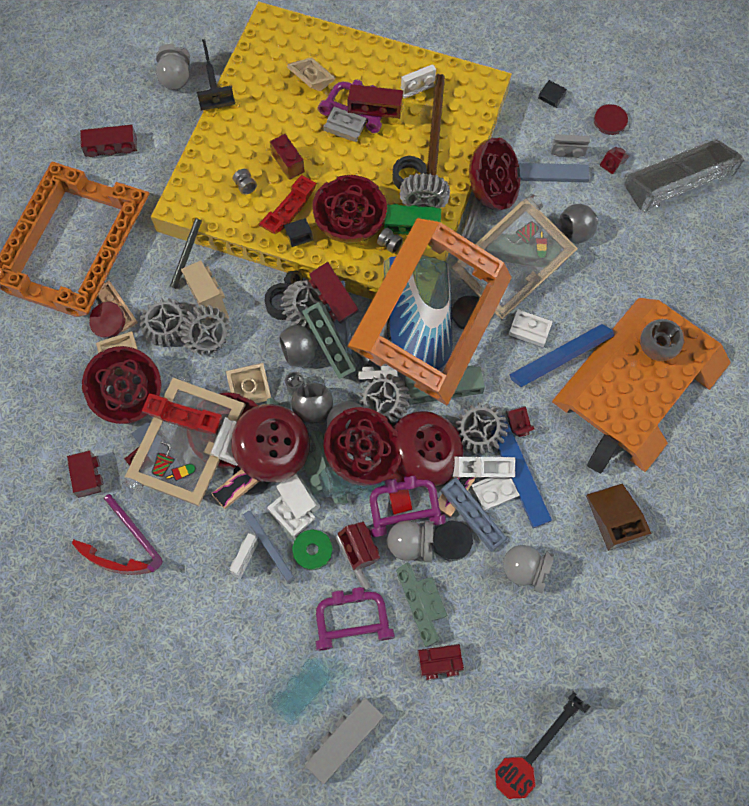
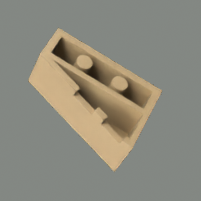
M200 260L182 268L181 271L199 306L204 305L207 308L208 305H211L213 309L217 307L220 309V312L225 313V317L229 318L222 300L225 298L221 288L217 289L219 287L215 277L211 278L212 273L209 267H205Z

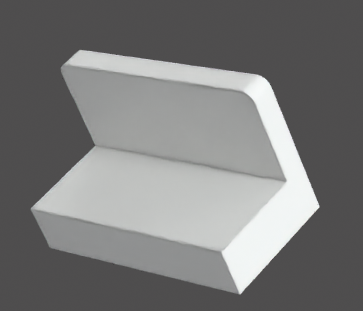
M295 474L277 485L278 491L295 518L299 519L309 511L316 512L321 509L300 475Z

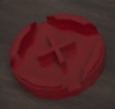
M614 104L600 106L594 116V125L599 128L600 132L607 135H617L623 132L628 123L626 111Z
M110 301L98 304L90 315L89 325L91 331L104 339L117 336L123 330L126 322L124 310L118 304Z

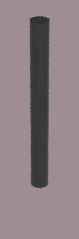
M195 218L170 284V287L174 289L178 287L183 274L181 269L185 268L202 220Z

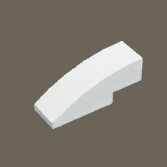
M455 457L452 477H515V457Z

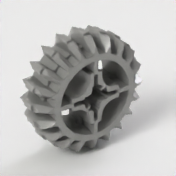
M416 173L415 176L409 175L408 178H404L400 186V199L406 206L416 205L418 207L432 206L441 208L445 207L450 196L448 182L444 181V178H438V175H431V173L420 175Z
M307 280L297 281L289 285L288 289L283 292L285 296L281 298L284 302L281 307L285 311L282 314L287 315L285 321H291V326L298 325L306 327L307 330H312L302 311L321 302L318 297L321 294L317 288L314 290Z
M161 298L159 303L154 300V305L148 304V310H143L144 315L140 316V327L143 335L154 345L158 343L162 347L166 343L170 347V342L172 341L177 345V339L181 340L183 337L179 334V331L183 330L180 328V324L185 323L182 317H189L187 314L188 310L185 309L182 303L179 304L177 300L172 302L168 298L165 302ZM167 312H173V313H176L177 315L168 314ZM153 329L163 330L164 333L156 332Z
M201 305L200 310L194 307L193 313L187 311L189 317H182L185 323L180 324V328L183 330L179 331V334L183 336L181 341L186 343L185 347L187 349L191 348L192 353L197 352L199 355H202L204 352L206 355H210V350L216 353L217 347L223 349L221 344L222 342L227 343L225 337L230 336L228 330L231 329L230 325L227 324L229 319L225 317V313L220 312V309L217 307L213 309L211 305H208L207 308ZM212 317L211 319H207L206 321H200V319ZM196 324V330L193 332L194 335L192 336L193 326ZM201 325L208 329L209 335L203 331ZM218 325V331L216 335H214V331ZM205 339H209V340H210V341H208V342L199 343V341L202 342V341L205 340Z
M380 373L379 378L373 376V381L367 380L368 386H362L365 389L364 393H359L363 397L359 401L360 404H363L362 407L375 410L373 406V400H375L377 412L384 415L388 419V423H396V418H402V412L407 413L404 407L410 406L406 400L411 397L406 394L409 389L404 387L405 382L400 381L399 377H392V374H387L384 378V375ZM392 387H394L396 391V398L393 397ZM384 397H385V398H388V399H390V400L382 401V400H380L379 398L384 399Z
M478 403V408H475L471 404L470 411L464 408L465 415L459 414V418L462 421H456L458 426L456 430L459 433L463 447L466 446L468 452L473 449L474 454H477L480 450L482 455H485L486 449L492 453L493 446L499 449L498 442H505L502 437L507 436V432L504 431L508 429V425L505 424L506 418L501 417L503 414L501 410L496 412V406L490 408L489 404L486 403L482 407V404ZM480 416H489L493 420H482ZM472 419H474L473 426L469 427V430H467L468 424ZM478 422H480L481 426H483L484 434H485L484 436H483L482 432H480V429H479L480 426H479ZM497 426L495 434L489 439L490 431L494 430V427ZM480 437L484 442H475L469 438Z

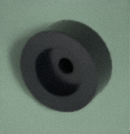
M297 270L287 272L284 278V282L289 285L297 281H303L301 272Z

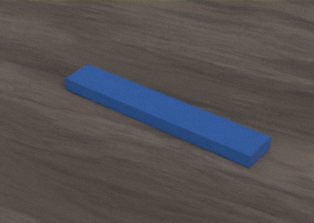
M600 324L509 374L510 378L519 387H523L612 338L614 331L604 324Z
M506 420L505 424L508 425V429L504 431L507 432V436L502 437L505 441L504 443L498 442L500 447L498 452L501 457H515V477L510 478L520 495L519 499L534 529L551 522L552 519ZM497 426L494 427V430L490 431L492 437L496 432Z

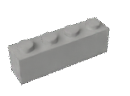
M366 698L362 701L358 699L350 708L353 712L348 717L344 715L336 723L337 730L333 734L328 732L320 741L323 745L319 750L313 749L305 758L308 761L305 766L323 784L331 778L384 718Z

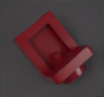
M614 147L607 151L600 166L609 173L614 174L618 167L627 161L629 155L626 154L624 149Z
M526 406L506 411L513 434L522 437L529 435V431L535 430L534 426L530 424Z

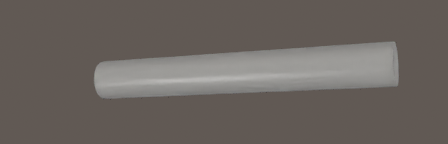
M337 536L335 539L337 540V542H338V544H339L341 550L343 551V553H344L346 559L348 560V562H349V564H350V561H349V559H348V557H347V554H346V552H345V550H344V548H343V545H342V543H341V541H340V538H339V536ZM362 569L353 570L364 591L370 589L371 585Z

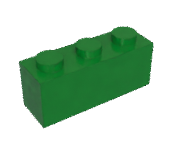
M387 204L384 229L389 228L393 231V234L408 235L417 218L441 222L442 208Z

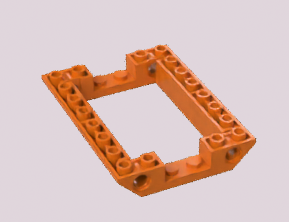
M51 161L0 252V289L9 295L75 317L88 315L149 196V192L116 182L114 187L106 186L88 180L84 171ZM65 192L121 209L78 293L72 292L71 289L63 286L59 290H55L34 283L28 275L21 273Z
M417 218L347 347L379 366L387 364L416 382L414 387L447 406L512 277L504 262L441 222ZM427 245L438 254L446 250L473 267V276L488 282L443 372L438 371L380 336Z

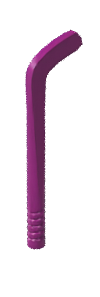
M106 495L104 500L152 557L153 561L147 568L155 572L162 565V558L112 495Z

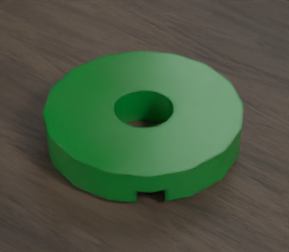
M314 529L306 530L299 534L294 540L292 547L293 557L297 564L311 571L326 566L333 552L329 537L322 531ZM316 545L318 552L315 555L308 554V546Z

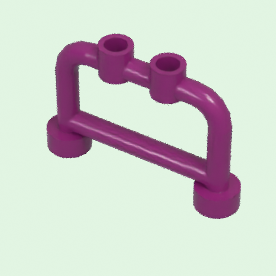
M357 79L353 83L345 81L337 83L332 88L327 99L320 102L318 111L325 116L330 115L333 107L348 111V106L334 101L335 97L341 89L350 90L351 84L363 85V83ZM356 114L366 118V121H368L366 128L370 132H379L382 126L380 122L382 117Z
M415 476L404 477V481L398 483L396 479H388L384 481L385 485L379 486L371 492L369 502L374 527L370 528L372 537L386 535V525L396 524L401 521L429 517V520L433 521V525L446 523L445 514L440 513L436 487L431 481L416 480ZM420 486H425L428 489L431 509L380 518L377 501L380 494L414 489Z
M363 587L352 589V594L344 595V591L332 592V597L323 599L316 608L319 640L315 642L316 651L332 649V639L377 632L379 641L395 638L394 629H389L383 597L373 591L364 592ZM370 599L377 603L380 623L326 632L324 617L326 607L339 606L351 602H364Z

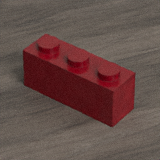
M351 84L347 99L348 113L400 119L404 90Z
M133 124L80 130L81 149L85 157L111 156L117 153L129 154L137 151L136 133Z
M329 262L309 273L311 279L308 281L314 290L316 288L319 290L321 295L318 297L323 305L327 304L331 309L328 313L333 321L338 320L339 323H342L359 312Z

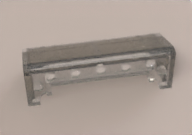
M716 138L710 141L705 140L700 145L638 170L627 172L622 185L642 216L651 213L649 210L655 205L659 207L662 201L717 178L724 182L732 180L744 159L741 154Z

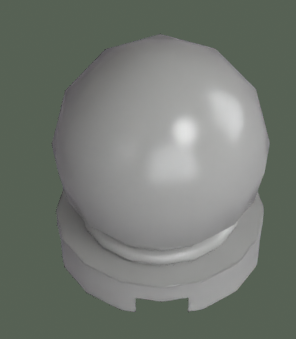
M175 44L160 46L159 51L156 52L157 67L155 72L158 81L168 89H179L187 83L189 78V51L184 47L182 49L175 47Z
M407 520L398 522L391 528L387 537V544L390 552L397 559L411 561L421 556L424 557V562H432L433 521H425V526L421 527L418 523Z
M515 546L503 558L504 573L516 585L527 586L533 584L534 591L542 593L546 585L544 584L546 574L549 575L554 554L546 552L544 556H541L531 546Z

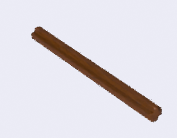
M437 74L435 77L427 174L431 173L433 176L437 173L445 81L443 74Z

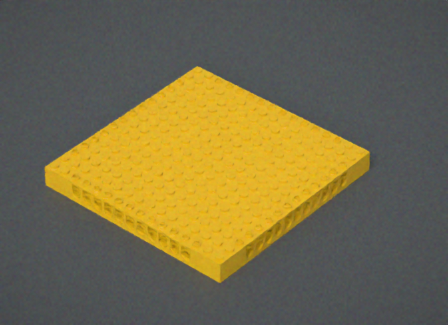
M258 1L217 83L218 88L232 86L235 105L203 111L151 215L154 227L157 232L187 241L195 218L202 220V223L194 241L195 244L286 273L297 270L301 272L305 279H311L309 276L310 272L329 262L339 280L345 281L347 292L373 300L390 269V257L397 256L408 235L394 234L401 236L403 241L399 249L393 254L387 250V247H382L377 243L379 235L384 230L385 221L380 230L365 241L351 244L337 242L327 237L317 226L313 216V200L316 192L324 183H329L342 175H358L377 184L379 190L385 195L388 205L398 204L406 206L400 199V189L394 185L392 179L393 165L401 157L415 156L421 159L427 168L435 86L403 98L400 119L382 117L380 121L382 126L378 133L370 132L365 124L357 142L324 131V125H326L329 116L322 115L318 111L320 102L327 99L332 88L337 83L343 81L353 83L356 79L360 80L363 86L374 85L380 88L402 90V76L433 64L436 68V75L443 74L445 76L436 175H438V178H444V181L448 182L450 196L445 207H441V223L457 232L472 192L469 180L471 156L481 142L492 137L509 90L512 73ZM312 57L332 74L335 79L324 89L318 91L310 88L287 68V65ZM341 89L334 101L347 106L349 90ZM283 134L287 135L304 160L305 172L290 180L272 156L270 141ZM404 168L399 171V176L404 179L408 178L409 175L415 176L416 173L420 175V172L414 168ZM240 169H247L251 174V178L257 183L256 189L250 194L243 195L238 188L239 185H236L233 181V175ZM303 175L316 182L317 185L304 207L290 223L306 218L314 240L291 247L284 229L274 235L259 226V223L269 211L274 212L291 192V186ZM358 206L359 210H364L362 206ZM427 245L413 271V277L421 299L430 307L449 252L445 250L438 254Z

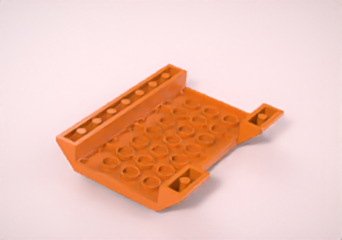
M638 298L612 329L614 336L598 345L552 402L566 413L571 409L600 432L619 442L618 445L632 455L630 461L646 472L668 444L658 427L660 421L693 379L710 390L731 362L720 342L663 302L655 299ZM654 320H671L683 332L684 344L682 350L673 359L667 361L653 360L641 348V333Z

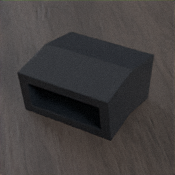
M548 80L539 93L538 99L557 108L565 97L567 89Z
M306 218L284 225V230L291 247L314 240Z

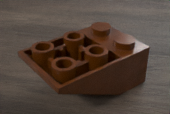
M623 483L586 494L608 551L644 540L652 534L644 514Z

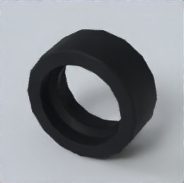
M415 156L401 157L393 165L392 179L394 185L400 189L404 179L399 176V171L404 168H414L420 174H427L426 165Z
M287 283L275 284L265 294L264 302L267 312L278 320H286L287 315L282 314L285 309H276L272 306L271 302L274 296L288 289L289 284Z
M604 434L595 448L587 467L601 474L609 463L619 442Z

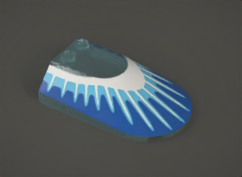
M422 255L386 322V331L390 342L437 370L447 363L453 347L451 272L446 261ZM396 256L389 257L384 261V278Z

